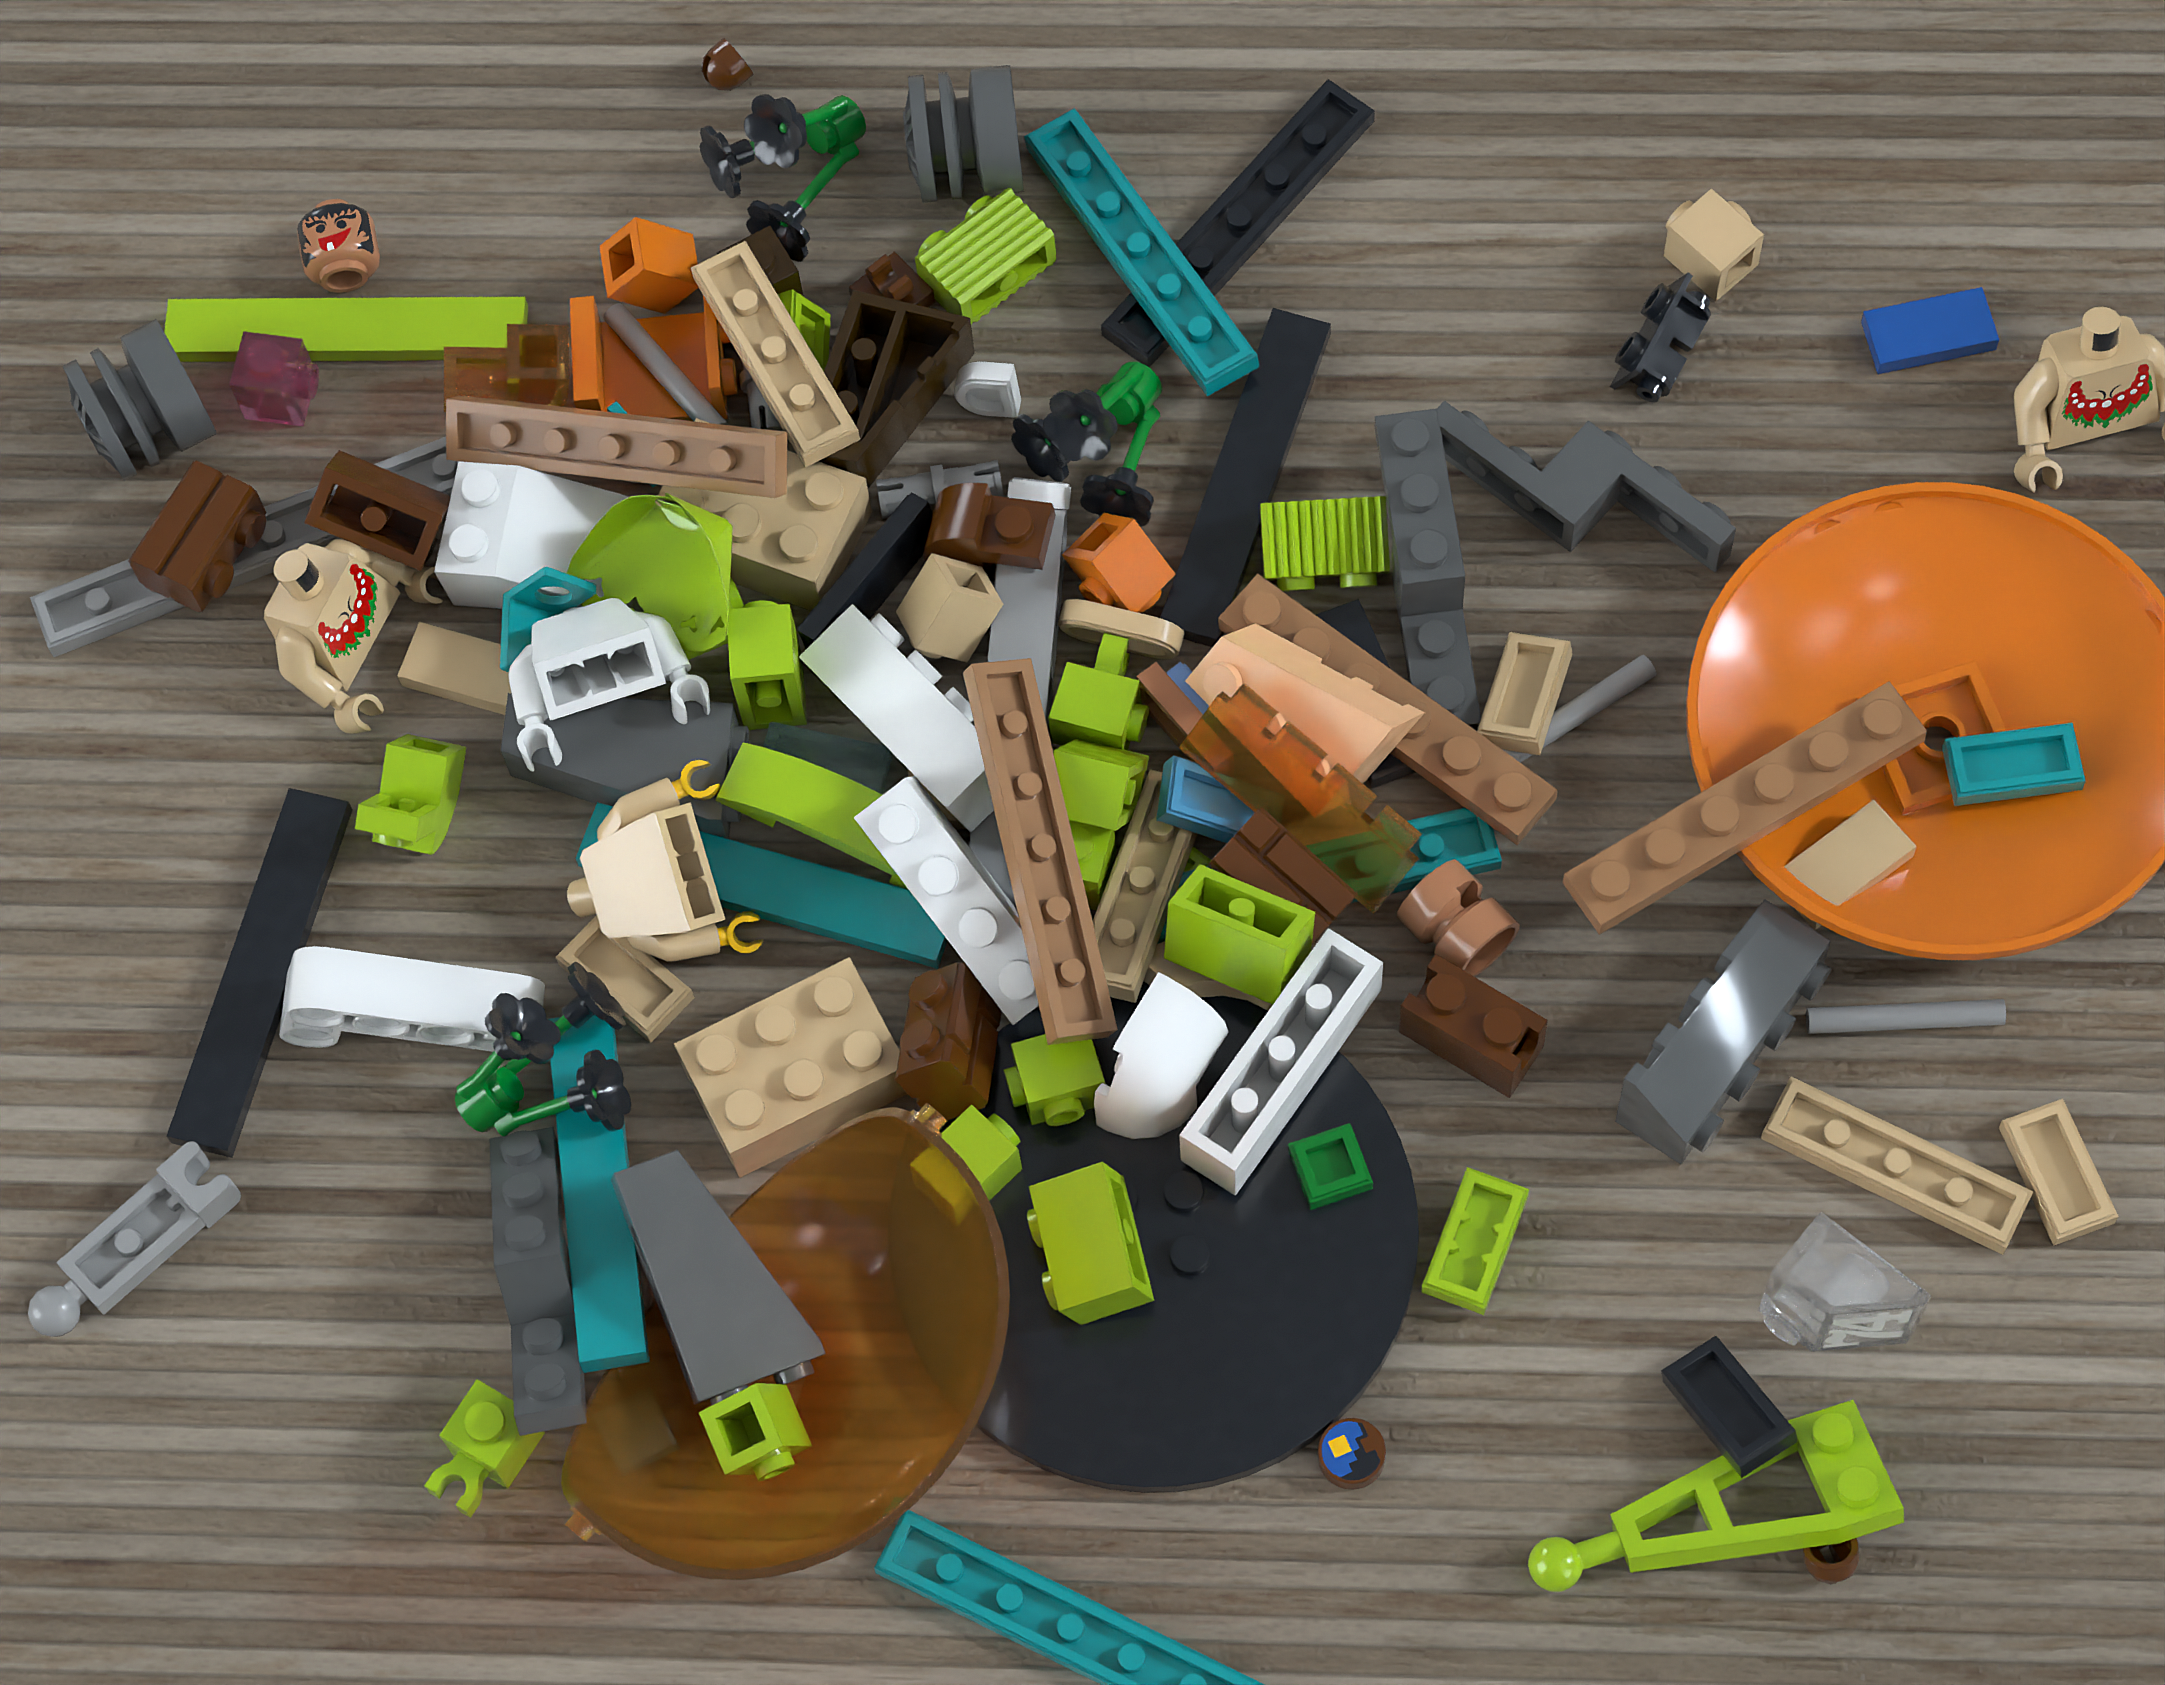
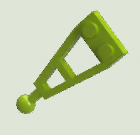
M1850 1400L1788 1420L1796 1430L1797 1443L1743 1478L1740 1477L1722 1455L1610 1514L1612 1532L1575 1544L1561 1537H1549L1541 1540L1530 1553L1528 1568L1532 1579L1538 1586L1547 1591L1561 1592L1576 1584L1582 1574V1570L1622 1557L1625 1558L1630 1573L1838 1544L1904 1523V1507L1854 1400ZM1798 1451L1826 1513L1733 1526L1719 1492ZM1695 1504L1698 1505L1708 1529L1706 1531L1643 1540L1640 1534Z

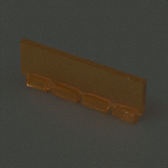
M1242 684L1231 698L1222 691L1217 695L1179 748L1252 811L1256 812L1260 807L1264 808L1358 894L1355 899L1374 914L1419 860L1410 849L1419 840L1422 833L1389 805H1386L1375 819L1371 818L1366 811L1378 796L1339 763L1325 777L1316 770L1326 759L1328 753L1290 721H1287L1276 735L1270 732L1267 728L1279 712L1247 684Z

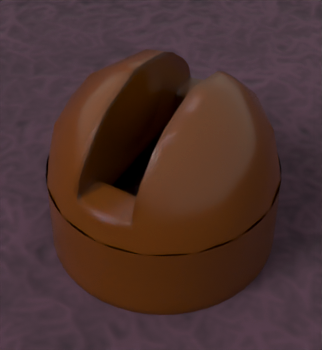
M722 38L711 47L703 57L701 69L704 78L718 90L731 91L741 86L754 75L744 59L725 38Z
M1857 1538L1838 1544L1803 1548L1804 1563L1809 1573L1816 1580L1830 1585L1850 1578L1854 1574L1859 1562ZM1829 1546L1836 1563L1828 1564L1819 1549Z

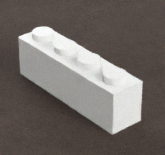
M852 604L799 658L914 776L972 832L994 811L976 729L971 723L973 715L970 703L954 687L943 695L934 686L942 677L940 673L916 649L906 658L897 649L905 639L880 613L869 621Z
M916 777L904 778L856 815L854 819L1012 1025H1014L1039 1006L1017 909Z
M1328 928L1179 1135L1181 1161L1236 1196L1380 993L1383 962Z

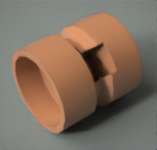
M1456 859L1445 862L1423 878L1404 899L1397 911V918L1421 943L1434 942L1436 944L1434 955H1439L1474 977L1491 965L1507 949L1520 928V924L1496 899L1481 898L1483 885Z

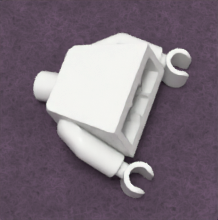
M609 598L584 607L569 608L562 614L537 621L532 625V644L527 645L511 664L508 673L517 722L520 725H525V728L520 731L517 737V745L530 771H534V765L531 761L532 755L540 748H549L556 766L562 760V752L552 729L543 722L548 717L551 721L666 684V681L672 682V713L679 723L687 724V711L684 704L686 701L699 702L703 706L705 714L709 715L710 699L707 682L697 675L688 674L691 664L670 623L658 615L633 611L619 598Z

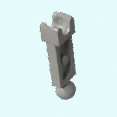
M187 1142L156 1169L159 1174L152 1178L56 1262L71 1280L63 1287L46 1286L35 1293L29 1303L28 1316L31 1325L42 1335L50 1337L63 1336L71 1332L77 1325L80 1318V1306L88 1299L103 1315L106 1314L204 1226L207 1228L212 1227L237 1205L241 1198V1192L225 1174L217 1175L207 1184L197 1186L200 1177L209 1169L210 1161L196 1142Z

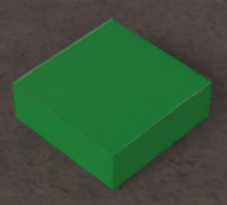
M1350 1123L1288 1144V1152L1310 1210L1373 1189L1371 1175Z

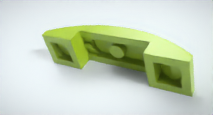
M742 743L715 801L772 828L775 822L779 821L891 874L889 883L909 890L854 819L856 815L880 798L882 794L802 759L761 746Z

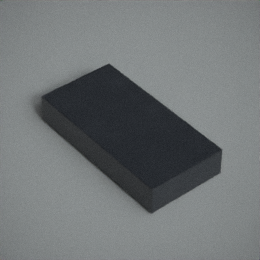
M1717 1336L1712 1337L1661 1370L1663 1383L1741 1478L1797 1443L1796 1430Z

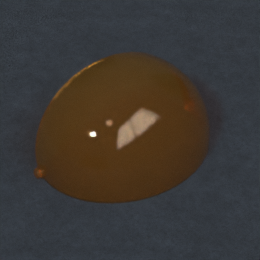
M926 1103L918 1113L914 1110L909 1112L892 1107L871 1111L854 1118L817 1140L794 1157L752 1193L728 1217L819 1337L826 1353L811 1361L814 1374L786 1384L812 1444L810 1448L792 1456L795 1466L781 1475L760 1482L755 1475H724L698 1413L712 1406L710 1399L694 1405L655 1300L645 1312L650 1362L606 1369L586 1404L587 1423L576 1425L566 1451L561 1484L563 1495L572 1506L570 1510L574 1514L565 1525L576 1535L587 1542L595 1532L599 1535L603 1533L627 1552L653 1565L679 1574L720 1580H748L774 1577L804 1570L828 1561L866 1542L896 1521L937 1482L961 1451L977 1424L990 1396L1002 1360L1008 1329L1010 1301L1008 1263L1003 1237L993 1207L980 1182L965 1161L942 1138L939 1130L947 1120L939 1112ZM772 1375L757 1382L751 1383L748 1385V1387L755 1383H776Z

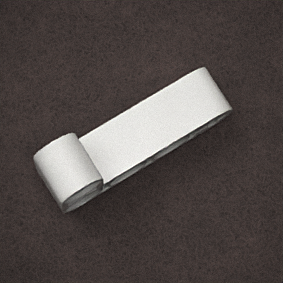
M303 947L294 952L287 972L279 1035L285 1042L302 1047L323 1048L333 1046L338 1042L341 1031L493 1052V1043L497 1038L485 1026V1017L492 1010L493 1000L501 993H509L518 1000L526 997L532 998L543 1007L545 984L534 977L515 973L329 947Z

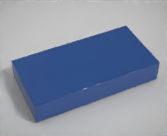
M1982 287L1863 311L1861 320L1877 374L1993 351L1997 349L1999 343L1998 333Z

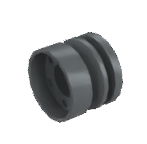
M1010 65L971 69L968 97L956 98L948 72L938 73L940 100L927 101L923 74L908 76L909 91L905 110H903L909 169L912 171L920 189L922 203L937 201L936 174L940 173L949 174L952 200L961 199L964 171L967 170L977 171L985 196L999 195L1007 188H1012L1014 193L1024 192Z
M156 319L120 337L128 365L116 370L106 355L97 348L91 351L90 354L102 378L90 384L76 359L62 366L68 378L71 404L98 454L102 455L120 473L123 481L137 475L125 449L138 443L150 466L153 467L159 464L153 435L164 431L172 443L183 452L217 434L191 380Z

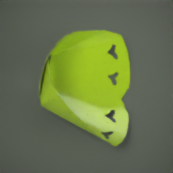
M665 493V496H630L613 505L593 527L573 555L566 574L583 580L602 579L601 587L604 596L599 597L595 594L581 603V606L584 607L609 598H619L624 604H628L636 597L638 604L644 610L643 613L658 615L670 623L683 650L704 652L722 643L728 635L733 526L727 519L668 493ZM695 616L697 631L694 633L690 626L683 628L681 623ZM721 617L722 622L725 624L724 627L720 628L718 626L716 630L711 633L712 628L717 624Z

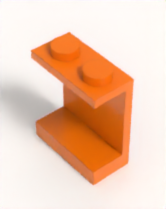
M594 296L570 298L573 399L575 408L608 412L607 407L617 401L627 414L693 421L606 322L600 321ZM703 296L704 312L636 319L724 419H728L727 395L737 394L734 359L724 358V344L731 343L705 297Z

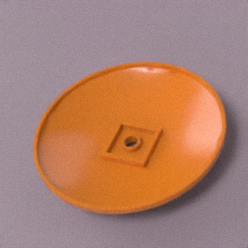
M1915 482L1862 491L1824 504L1795 519L1768 538L1742 563L1728 580L1710 609L1698 637L1689 673L1686 700L1687 738L1692 766L1701 792L1889 681L1925 729L1929 727H1942L1950 731L1954 737L2073 723L2086 780L2082 790L1954 806L1943 751L1933 750L1922 742L1736 853L1752 873L1780 899L1816 923L1839 935L1873 948L1906 956L1936 960H1982L2013 956L2045 948L2068 939L2104 920L2130 901L2164 864L2165 597L2154 582L2129 556L2106 537L2078 519L2025 496L1979 485L1953 482ZM1875 800L1917 846L1914 856L1883 880L1836 906L1801 883L1784 867L1865 805Z

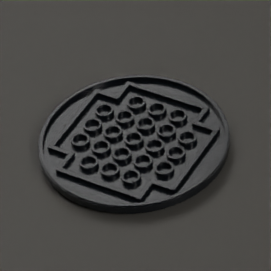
M1143 981L1136 1003L1110 997L1118 1030L1109 1037L1092 1039L1105 1084L1111 1087L1116 1074L1114 1067L1119 1052L1113 1050V1047L1150 987L1145 981ZM1228 996L1200 997L1225 1021L1229 1033L1196 1085L1197 1109L1180 1127L1153 1138L1131 1139L1104 1130L1096 1125L1095 1108L1084 1110V1115L1081 1118L1068 1124L1050 1126L1046 1122L1032 1125L1026 1104L1017 1107L1013 1106L1003 1069L1014 1066L1011 1049L1012 1043L1045 1034L1040 1008L1032 1010L1014 1025L1010 1023L998 1031L988 1103L985 1105V1108L978 1111L987 1119L992 1114L998 1115L1017 1134L1020 1143L1016 1147L1019 1150L1022 1170L967 1223L920 1180L915 1158L958 1117L943 1122L932 1121L924 1112L915 1128L901 1164L895 1186L891 1215V1257L895 1285L907 1327L924 1363L937 1384L958 1410L984 1434L1009 1452L1045 1471L1087 1485L1109 1490L1140 1493L1182 1492L1213 1487L1250 1476L1283 1461L1306 1447L1322 1435L1331 1424L1338 1421L1363 1395L1381 1370L1397 1340L1408 1311L1416 1276L1419 1226L1415 1188L1401 1139L1385 1107L1368 1082L1339 1051L1336 1053L1236 1196L1181 1161L1179 1135L1268 1012L1248 1000ZM1350 1123L1371 1175L1373 1189L1310 1210L1290 1158L1288 1144ZM1099 1162H1104L1124 1177L1154 1301L1080 1325L1058 1310H1054L1046 1297L1042 1283V1273L1049 1269L1044 1248L1038 1247L1035 1243L1028 1225L1027 1212L1034 1208L1029 1186Z

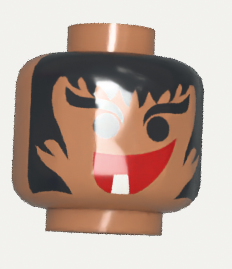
M330 199L319 203L315 209L305 214L298 224L297 236L303 271L312 282L321 285L325 290L343 293L359 289L365 285L368 278L379 267L380 254L374 220L363 208L349 204L341 199Z

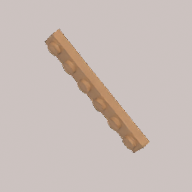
M460 395L446 399V460L517 465L539 471L777 498L787 494V432Z
M1258 573L1218 617L1219 629L1226 634L1256 623L1322 658L1321 663L1350 679L1358 677L1373 685L1372 690L1401 706L1409 704L1425 712L1390 754L1463 807L1470 810L1514 844L1518 845L1555 802L1558 789Z
M1027 658L971 664L963 672L1047 1043L1048 1045L1109 1037L1118 1029L1032 660Z
M1889 681L1564 873L1563 884L1600 935L1921 744L1925 740L1927 730Z

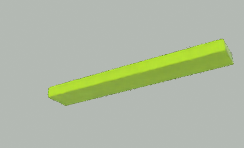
M525 297L168 299L164 333L180 362L525 360L528 304Z

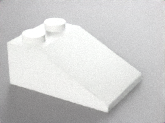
M458 462L434 572L453 605L502 609L503 594L543 567L567 573L573 555L593 527L613 505L629 496L517 465ZM601 578L595 580L585 579L596 584V594L599 597L604 596ZM544 587L537 590L549 596H561L570 593L567 589L561 587ZM634 599L626 604L629 608L633 607Z

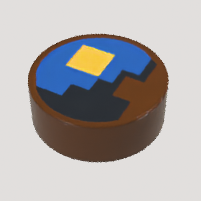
M1345 1418L1331 1424L1322 1434L1318 1446V1462L1324 1476L1334 1485L1351 1490L1364 1488L1373 1483L1380 1476L1384 1468L1386 1456L1385 1442L1381 1433L1371 1423L1358 1418Z

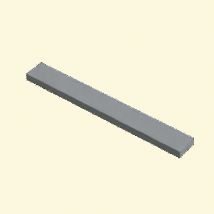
M443 437L374 465L451 496L458 462L462 461L446 460V437ZM335 484L331 495L334 496L338 485ZM318 486L264 507L267 512L265 514L266 527L264 533L254 547H244L233 564V580L228 590L273 573L276 560L287 551L298 550L300 546L306 543L325 548L330 541L341 539L304 523ZM128 560L30 597L46 644L53 657L185 607L171 597L167 598L146 588L139 582Z

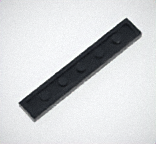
M1327 79L1176 243V246L1213 296L1224 287L1374 123L1375 110ZM1132 293L1125 298L1101 325V333L1104 338L1148 367L1170 346Z
M1276 308L1272 309L1256 353L1260 367L1249 372L1160 617L1179 626L1184 631L1183 639L1213 648L1224 634L1219 629L1218 617L1238 595L1261 531L1260 504L1271 503L1329 341L1331 323Z
M292 788L288 789L167 1133V1138L172 1144L183 1146L187 1142L194 1141L202 1151L230 1158L233 1157L282 1016L287 972L293 954L297 949L306 947L353 811L349 801Z

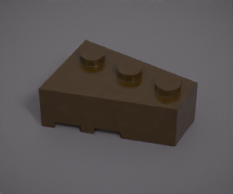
M853 290L824 373L856 425L860 440L819 460V462L866 478L867 488L869 489L957 377L960 368L966 365L975 354L970 318Z

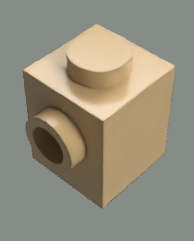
M1710 189L1695 203L1688 200L1681 204L1666 223L1667 237L1664 257L1683 274L1689 272L1693 275L1691 281L1715 302L1759 264L1764 234L1752 224L1749 215L1740 205L1733 201L1726 202L1713 189Z
M931 553L896 610V613L909 635V642L918 652L934 659L944 656L968 662L1002 608L1003 602L983 567Z

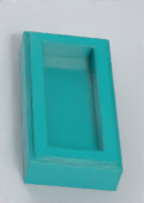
M2073 723L1946 738L1942 746L1954 806L2079 791L2083 789L2086 782Z

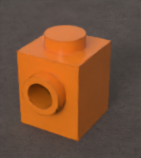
M635 217L599 246L606 293L609 299L666 314L699 288L693 279L691 267L698 264L694 237L691 233Z
M1103 513L1062 554L1063 558L1082 581L1079 585V590L1087 601L1137 613H1142L1152 607L1159 600L1162 594L1161 589L1175 575L1174 571L1135 519Z

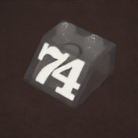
M1820 1212L1771 1271L1758 1311L1766 1316L1764 1318L1765 1325L1779 1339L1790 1345H1796L1799 1342L1811 1352L1906 1344L1913 1336L1932 1295L1824 1213Z

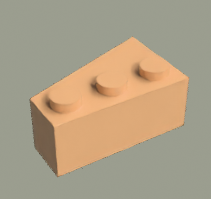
M1256 623L1222 636L1185 682L1316 816L1348 801L1425 713L1409 704L1401 706L1372 690L1373 685L1358 677L1350 679L1321 663L1322 658Z

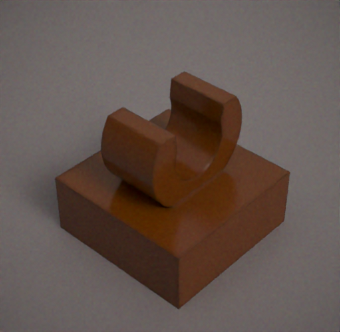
M895 251L889 256L884 254L865 269V275L849 286L850 297L852 291L857 290L923 307H930L935 303L933 289Z

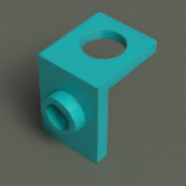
M543 567L505 592L502 605L500 669L509 672L511 664L527 645L532 644L533 624L537 621L562 614L569 608L577 607L596 594V584L549 567ZM544 587H561L567 589L570 593L561 596H549L537 590Z

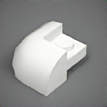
M1160 972L1156 975L1113 1047V1050L1119 1052L1115 1063L1114 1072L1116 1074L1111 1087L1101 1083L1095 1091L1096 1125L1108 1132L1131 1139L1159 1137L1180 1127L1197 1109L1196 1085L1229 1033L1225 1021L1209 1004L1191 990Z

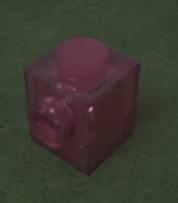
M243 331L229 385L244 418L247 420L304 427L310 400L314 399L317 393L319 369L316 363H312L303 339Z

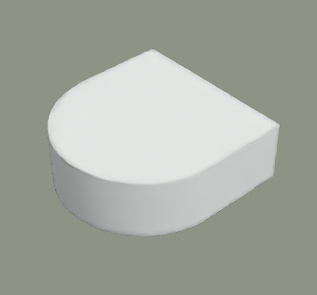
M972 362L960 368L954 389L956 400L965 409L975 414L1017 417L1021 396L1014 364Z
M1014 477L1009 481L1007 497L1052 503L1055 509H1069L1071 487H1069L1068 483Z

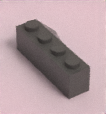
M1764 899L1721 954L1715 966V971L1719 973L1715 981L1708 977L1702 978L1689 995L1678 1018V1021L1683 1023L1681 1028L1678 1029L1668 1022L1653 1041V1049L1644 1065L1642 1066L1636 1062L1623 1081L1615 1122L1679 1164L1684 1162L1693 1147L1703 1153L1711 1144L1724 1122V1119L1717 1114L1728 1098L1731 1096L1739 1102L1757 1078L1760 1068L1753 1063L1765 1046L1776 1051L1789 1034L1796 1021V1018L1789 1013L1801 996L1811 1001L1827 980L1832 968L1824 964L1831 941Z

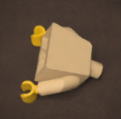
M695 760L688 763L682 770L680 779L671 782L666 777L619 798L597 829L598 842L582 850L580 860L585 877L571 882L567 890L568 903L572 911L579 917L597 914L602 933L606 937H627L634 949L667 962L719 954L720 947L728 945L740 953H751L756 951L763 943V939L754 940L750 943L742 942L736 937L734 932L735 927L739 923L760 920V916L753 912L744 911L736 914L726 927L717 928L715 924L725 920L714 879L691 802L683 805L679 803V799L689 795L697 800L704 801L711 799L719 792L721 788L719 783L709 786L704 791H694L690 784L692 774L699 769H704L711 765L703 760Z

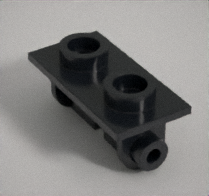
M1689 272L1669 286L1663 283L1659 284L1644 303L1641 314L1647 317L1639 333H1632L1618 351L1615 363L1621 367L1610 385L1612 389L1615 390L1630 380L1638 385L1636 389L1637 394L1648 402L1655 403L1658 402L1660 397L1669 395L1687 358L1669 347L1670 343L1672 342L1685 352H1689L1693 349L1711 316L1708 308L1711 302L1706 295L1698 291H1690L1689 293L1685 291L1693 277Z

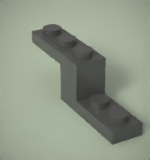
M1445 400L1437 408L1446 461L1569 552L1582 541L1618 501L1713 572H1716L1731 556L1736 528L1731 525L1728 516L1716 505L1710 502L1701 503L1683 490L1677 478L1665 468L1660 466L1652 467L1633 453L1630 445L1617 433L1609 430L1604 432L1590 421H1587L1548 465L1540 471L1534 460L1524 450L1516 446L1508 448L1489 434L1487 426L1475 414L1466 410L1459 412Z
M1437 408L1375 416V435L1393 539L1391 575L1409 683L1477 731L1481 721V714L1463 613L1465 571Z
M554 1127L533 1131L522 1130L505 1137L490 1138L494 1269L511 1325L514 1418L519 1435L586 1424L584 1373L581 1369L578 1355L569 1249L563 1231L559 1145Z

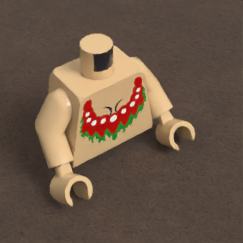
M2094 307L2088 310L2083 316L2081 327L2048 336L2043 342L2038 361L2015 388L2014 392L2018 445H2025L2026 452L2015 464L2014 474L2016 480L2023 487L2035 493V474L2043 467L2042 477L2044 483L2053 490H2056L2062 483V469L2058 463L2045 456L2044 445L2047 450L2159 422L2160 412H2165V347L2153 335L2140 334L2131 318L2119 316L2116 311L2107 307ZM2164 423L2163 428H2162V437H2163L2164 441H2165V423Z
M344 539L332 540L325 548L306 543L300 546L298 550L285 552L276 560L273 568L274 575L280 583L264 610V620L275 638L279 671L286 681L321 707L332 706L335 709L334 718L336 725L341 731L349 734L371 731V728L359 719L357 712L359 709L362 713L369 716L382 714L384 709L380 700L372 694L350 697L343 691L347 692L396 603L400 595L399 590L395 587L398 582L405 585L408 597L414 602L432 604L443 602L440 598L428 594L425 584L429 576L439 580L434 572L435 566H424L419 571Z

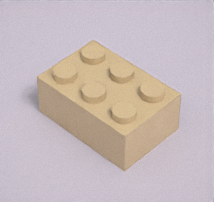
M696 418L695 421H694V422L709 423V422H706V421H703V420H700V419H697V418ZM788 450L786 495L768 498L666 485L662 486L658 496H665V493H668L728 520L733 526L731 578L735 584L810 611L813 610L844 572L872 513L866 478L819 461L805 468L799 456Z
M850 957L674 1043L682 1067L739 1178L907 1095L905 1090L895 1081L900 1050Z

